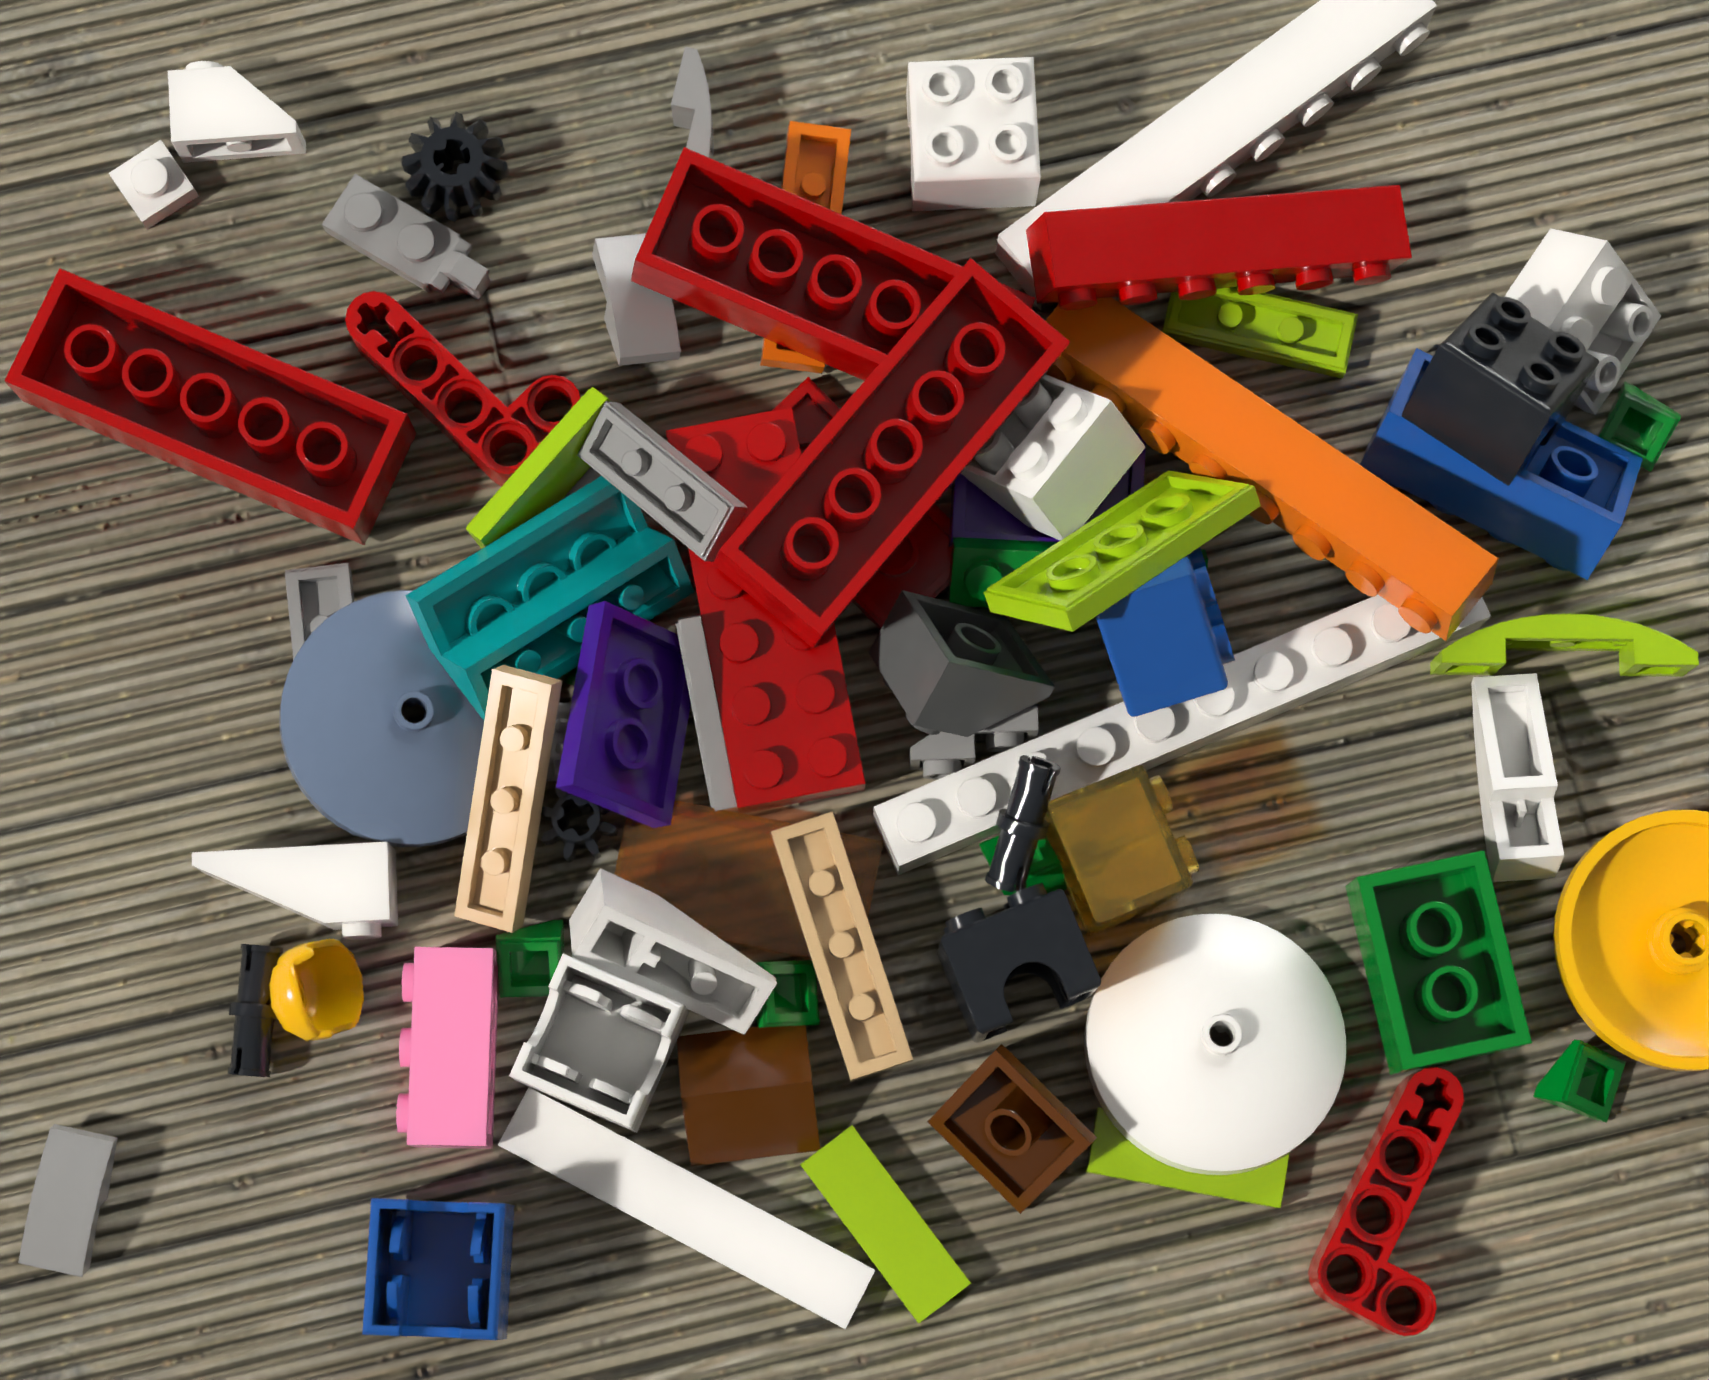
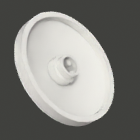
M1198 914L1177 918L1146 931L1133 940L1114 959L1103 975L1101 985L1097 988L1091 1000L1085 1025L1084 1050L1088 1075L1094 1093L1108 1118L1126 1139L1150 1157L1168 1166L1198 1174L1229 1175L1253 1171L1283 1158L1296 1149L1316 1130L1332 1107L1340 1089L1346 1062V1033L1339 1003L1326 976L1311 957L1291 939L1262 923L1247 918L1226 914ZM1215 1027L1218 1033L1226 1032L1230 1036L1231 1042L1224 1047L1216 1045L1210 1038V1028Z

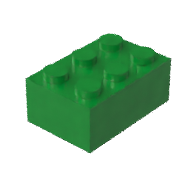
M1485 850L1359 876L1345 886L1390 1075L1516 1049L1532 1043Z

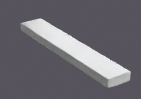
M528 1087L498 1143V1146L846 1329L875 1272V1269L530 1087Z

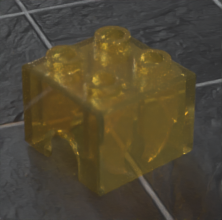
M1137 765L1055 798L1047 806L1045 820L1049 823L1047 838L1062 865L1067 889L1085 932L1089 936L1097 935L1177 902L1192 886V874L1199 872L1198 862L1185 835L1174 838L1168 824L1166 814L1173 812V805L1163 780L1159 775L1149 778L1142 765Z

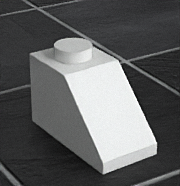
M197 61L188 64L186 69L168 71L171 143L183 163L306 154V142L297 122L231 66L223 67L221 64L212 61Z

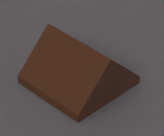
M806 1024L788 1027H750L745 1035L735 1030H726L678 1037L680 1093L692 1167L820 1150Z
M1002 1044L927 1121L1020 1214L1097 1138Z

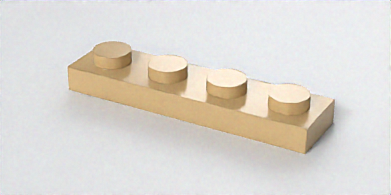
M506 665L492 669L455 917L510 933L523 927L562 680Z
M833 812L771 831L850 1081L912 1062L913 1057Z

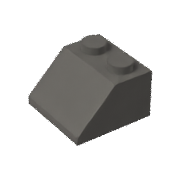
M904 590L899 594L868 652L883 675V682L893 691L906 712V718L909 723L918 730L931 735H937L942 731L969 737L1050 697L1055 688L1005 615Z

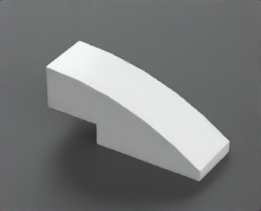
M1537 673L1473 677L1471 685L1476 765L1485 843L1492 882L1556 878L1564 858L1554 803V795L1558 784Z

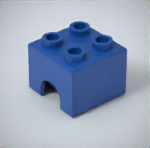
M1200 547L1096 616L1126 710L1130 716L1137 717L1226 689L1228 680L1223 664L1235 661V657Z
M371 1198L362 1335L447 1337L476 1340L507 1339L515 1206L506 1203L437 1202Z

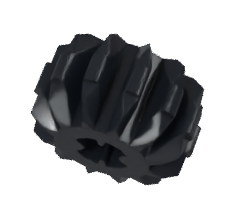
M458 112L453 114L450 120V127L445 128L441 127L440 121L437 118L430 117L427 123L431 135L427 137L411 133L409 143L416 153L402 157L401 165L404 172L412 175L405 183L407 190L412 197L423 196L421 204L424 211L430 215L444 205L448 220L455 222L460 216L461 207L469 205L471 213L474 216L480 217L483 213L480 198L485 197L489 200L499 201L502 193L500 186L495 181L509 176L507 162L499 159L505 152L503 142L498 137L487 138L489 133L488 126L481 119L466 129L463 115ZM454 160L464 161L463 164H459L457 174L450 175L446 173V171L452 170Z

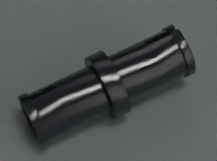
M1027 755L1020 756L1019 768L1007 809L999 810L996 825L1001 831L985 881L993 887L1008 892H1014V890L1018 892L1027 887L1026 881L1038 840L1045 839L1049 829V823L1045 820L1056 777L1059 775L1061 767L1052 761L1036 756L1031 758Z
M241 944L242 956L237 1002H230L229 1015H235L228 1074L270 1077L271 1071L269 1069L274 1019H277L271 1008L269 984L272 970L277 965L278 958L283 954V947Z

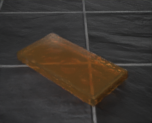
M676 800L674 801L671 825L652 828L626 817L614 875L659 895L728 944L811 960L771 835V831L794 823L727 810L715 811L711 807ZM840 833L868 919L883 841Z

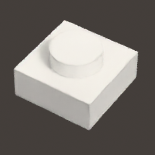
M162 140L154 143L109 172V175L146 229L151 228L199 197L195 188Z

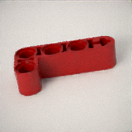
M377 291L362 293L353 299L347 308L345 317L347 330L361 355L493 482L501 487L560 422H549L540 418L539 413L543 405L550 400L561 399L567 401L573 407L581 398L573 382L563 376L548 375L533 382L507 407L395 299L386 293ZM376 321L382 326L388 324L397 342L393 350L388 340L374 329L368 331L367 326L369 323ZM419 359H432L438 363L436 371L426 380L416 381L406 377L411 364ZM463 401H476L482 405L481 413L472 422L462 424L450 419L452 410ZM514 442L522 444L527 448L523 460L514 466H502L494 461L497 451L505 444Z
M1438 1067L1424 1068L1403 1078L1397 1086L1317 1247L1308 1270L1309 1283L1315 1294L1367 1324L1392 1335L1410 1336L1423 1332L1433 1322L1437 1310L1436 1298L1430 1286L1420 1278L1389 1263L1388 1259L1462 1110L1464 1102L1463 1087L1456 1076L1448 1070ZM1434 1084L1437 1087L1434 1097L1442 1103L1441 1108L1427 1111L1417 1128L1400 1125V1118L1405 1122L1417 1119L1423 1106L1424 1100L1415 1094L1416 1089H1422ZM1420 1129H1422V1130H1429V1131H1430L1429 1137H1428L1425 1133H1423ZM1395 1138L1405 1140L1411 1145L1415 1154L1414 1166L1404 1176L1392 1171L1386 1163V1148L1391 1140ZM1367 1196L1379 1200L1386 1210L1387 1218L1385 1225L1376 1234L1364 1231L1356 1218L1357 1206ZM1339 1255L1351 1259L1358 1273L1356 1284L1346 1293H1339L1334 1290L1327 1280L1326 1272L1328 1265L1333 1258ZM1399 1286L1407 1288L1416 1299L1415 1315L1410 1321L1402 1325L1397 1324L1390 1318L1386 1308L1388 1295Z

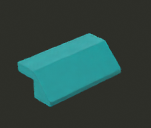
M600 476L405 596L429 649L484 720L492 669L506 665L558 679L578 666L589 605L607 601L649 621L695 591L674 539L649 528L641 508L603 476Z

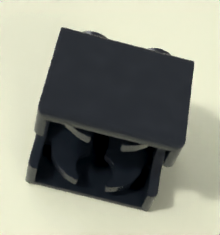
M1491 293L1439 345L1406 405L1402 417L1509 486L1524 470L1538 445H1546L1561 428L1599 364V360L1586 352L1583 343L1575 336L1565 332H1555L1531 317L1529 309L1520 301Z
M1039 883L1008 896V903L1003 905L1005 910L986 918L981 907L965 912L945 922L947 927L943 929L945 935L941 938L937 955L974 1042L979 1043L1007 1031L1006 1025L1013 1023L1004 997V985L1014 976L1031 974L1043 979L1051 987L1060 1009L1090 998L1101 985L1100 976L1063 890L1057 889L1047 893L1043 883Z

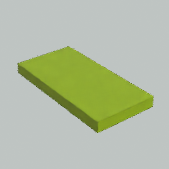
M1168 470L988 587L984 595L990 612L1073 632L1259 508L1261 505L1256 488L1245 483Z

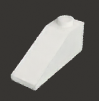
M388 842L192 852V866L201 872L333 930L342 929L343 939L364 940L382 937L381 927L398 926L396 850Z
M601 868L569 919L573 958L684 1004L688 1010L744 1035L777 984L776 977L659 895Z

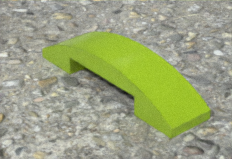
M1544 614L1500 622L1455 641L1441 650L1430 662V674L1494 675L1506 664V650L1619 651L1620 676L1683 677L1699 665V655L1697 651L1683 642L1637 623L1588 614Z

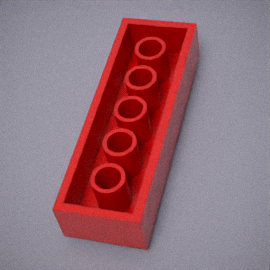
M684 147L635 258L631 281L865 381L963 266ZM1002 284L1029 308H1032L1035 297Z
M970 258L723 544L717 553L713 565L814 648L1055 364L1070 344V341Z
M59 268L4 380L23 402L362 545H365L417 434L407 413Z
M792 407L666 430L667 440L673 447L748 507L738 527L801 455ZM688 548L739 815L864 791L866 783L835 624L831 626L814 648H812L713 565L714 562L704 561Z

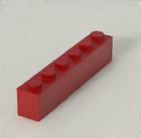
M1400 185L1044 212L1026 229L1037 304L1059 302L1061 310L1088 308L1096 305L1098 298L1119 297L1121 305H1138L1157 299V293L1178 292L1180 300H1197L1215 295L1217 293L1216 288L1237 287L1239 295H1255L1275 289L1276 283L1295 282L1297 290H1314L1333 284V279L1347 277H1353L1355 285H1372L1391 279V271L1412 258Z

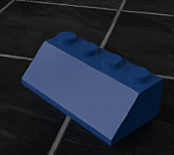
M1416 348L1372 435L1360 465L1390 486L1399 487L1431 503L1438 511L1448 515H1456L1488 531L1491 536L1499 541L1513 543L1545 559L1548 564L1558 570L1570 571L1588 580L1622 526L1643 458L1564 421L1561 428L1546 445H1538L1524 470L1507 486L1402 417L1406 405L1433 358L1432 355Z

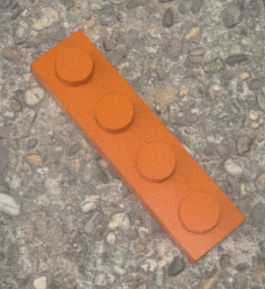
M790 121L787 131L781 189L842 214L851 129ZM763 338L760 366L822 374L825 367L824 363Z

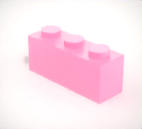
M415 947L414 963H404L402 999L403 1002H412L411 1028H402L400 1032L399 1062L400 1067H410L409 1093H399L396 1125L398 1133H407V1145L417 1148L493 1149L499 986L497 951L493 948Z

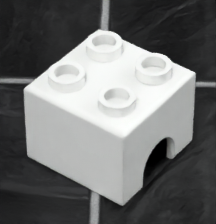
M1034 57L908 62L906 99L908 127L910 128L912 211L1035 206L1041 174Z
M563 953L548 986L550 988L549 995L541 1017L527 1043H523L509 1076L517 1082L634 1132H638L689 1012L684 1004Z

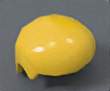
M324 939L302 943L289 949L278 958L277 965L272 970L269 988L271 1008L284 1030L306 1041L331 1038L334 1034L350 1030L357 1025L364 1002L362 974L354 954L340 940Z

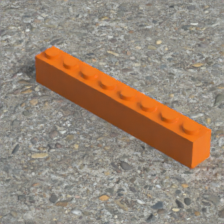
M1112 297L1098 298L1096 305L1079 310H1061L1058 305L1045 321L1068 339L1070 344L1046 375L1066 383H1071L1076 387L1111 400L1125 420L1138 429L1139 435L1146 444L1159 453H1173L1189 464V468L1194 475L1255 486L1261 506L1251 512L1250 516L1266 525H1270L1272 522L1293 536V541L1305 554L1320 561L1325 558L1345 572L1348 581L1360 592L1371 597H1375L1378 594L1398 608V612L1404 621L1414 629L1422 633H1430L1432 631L1447 641L1492 585L1499 558L1121 305Z

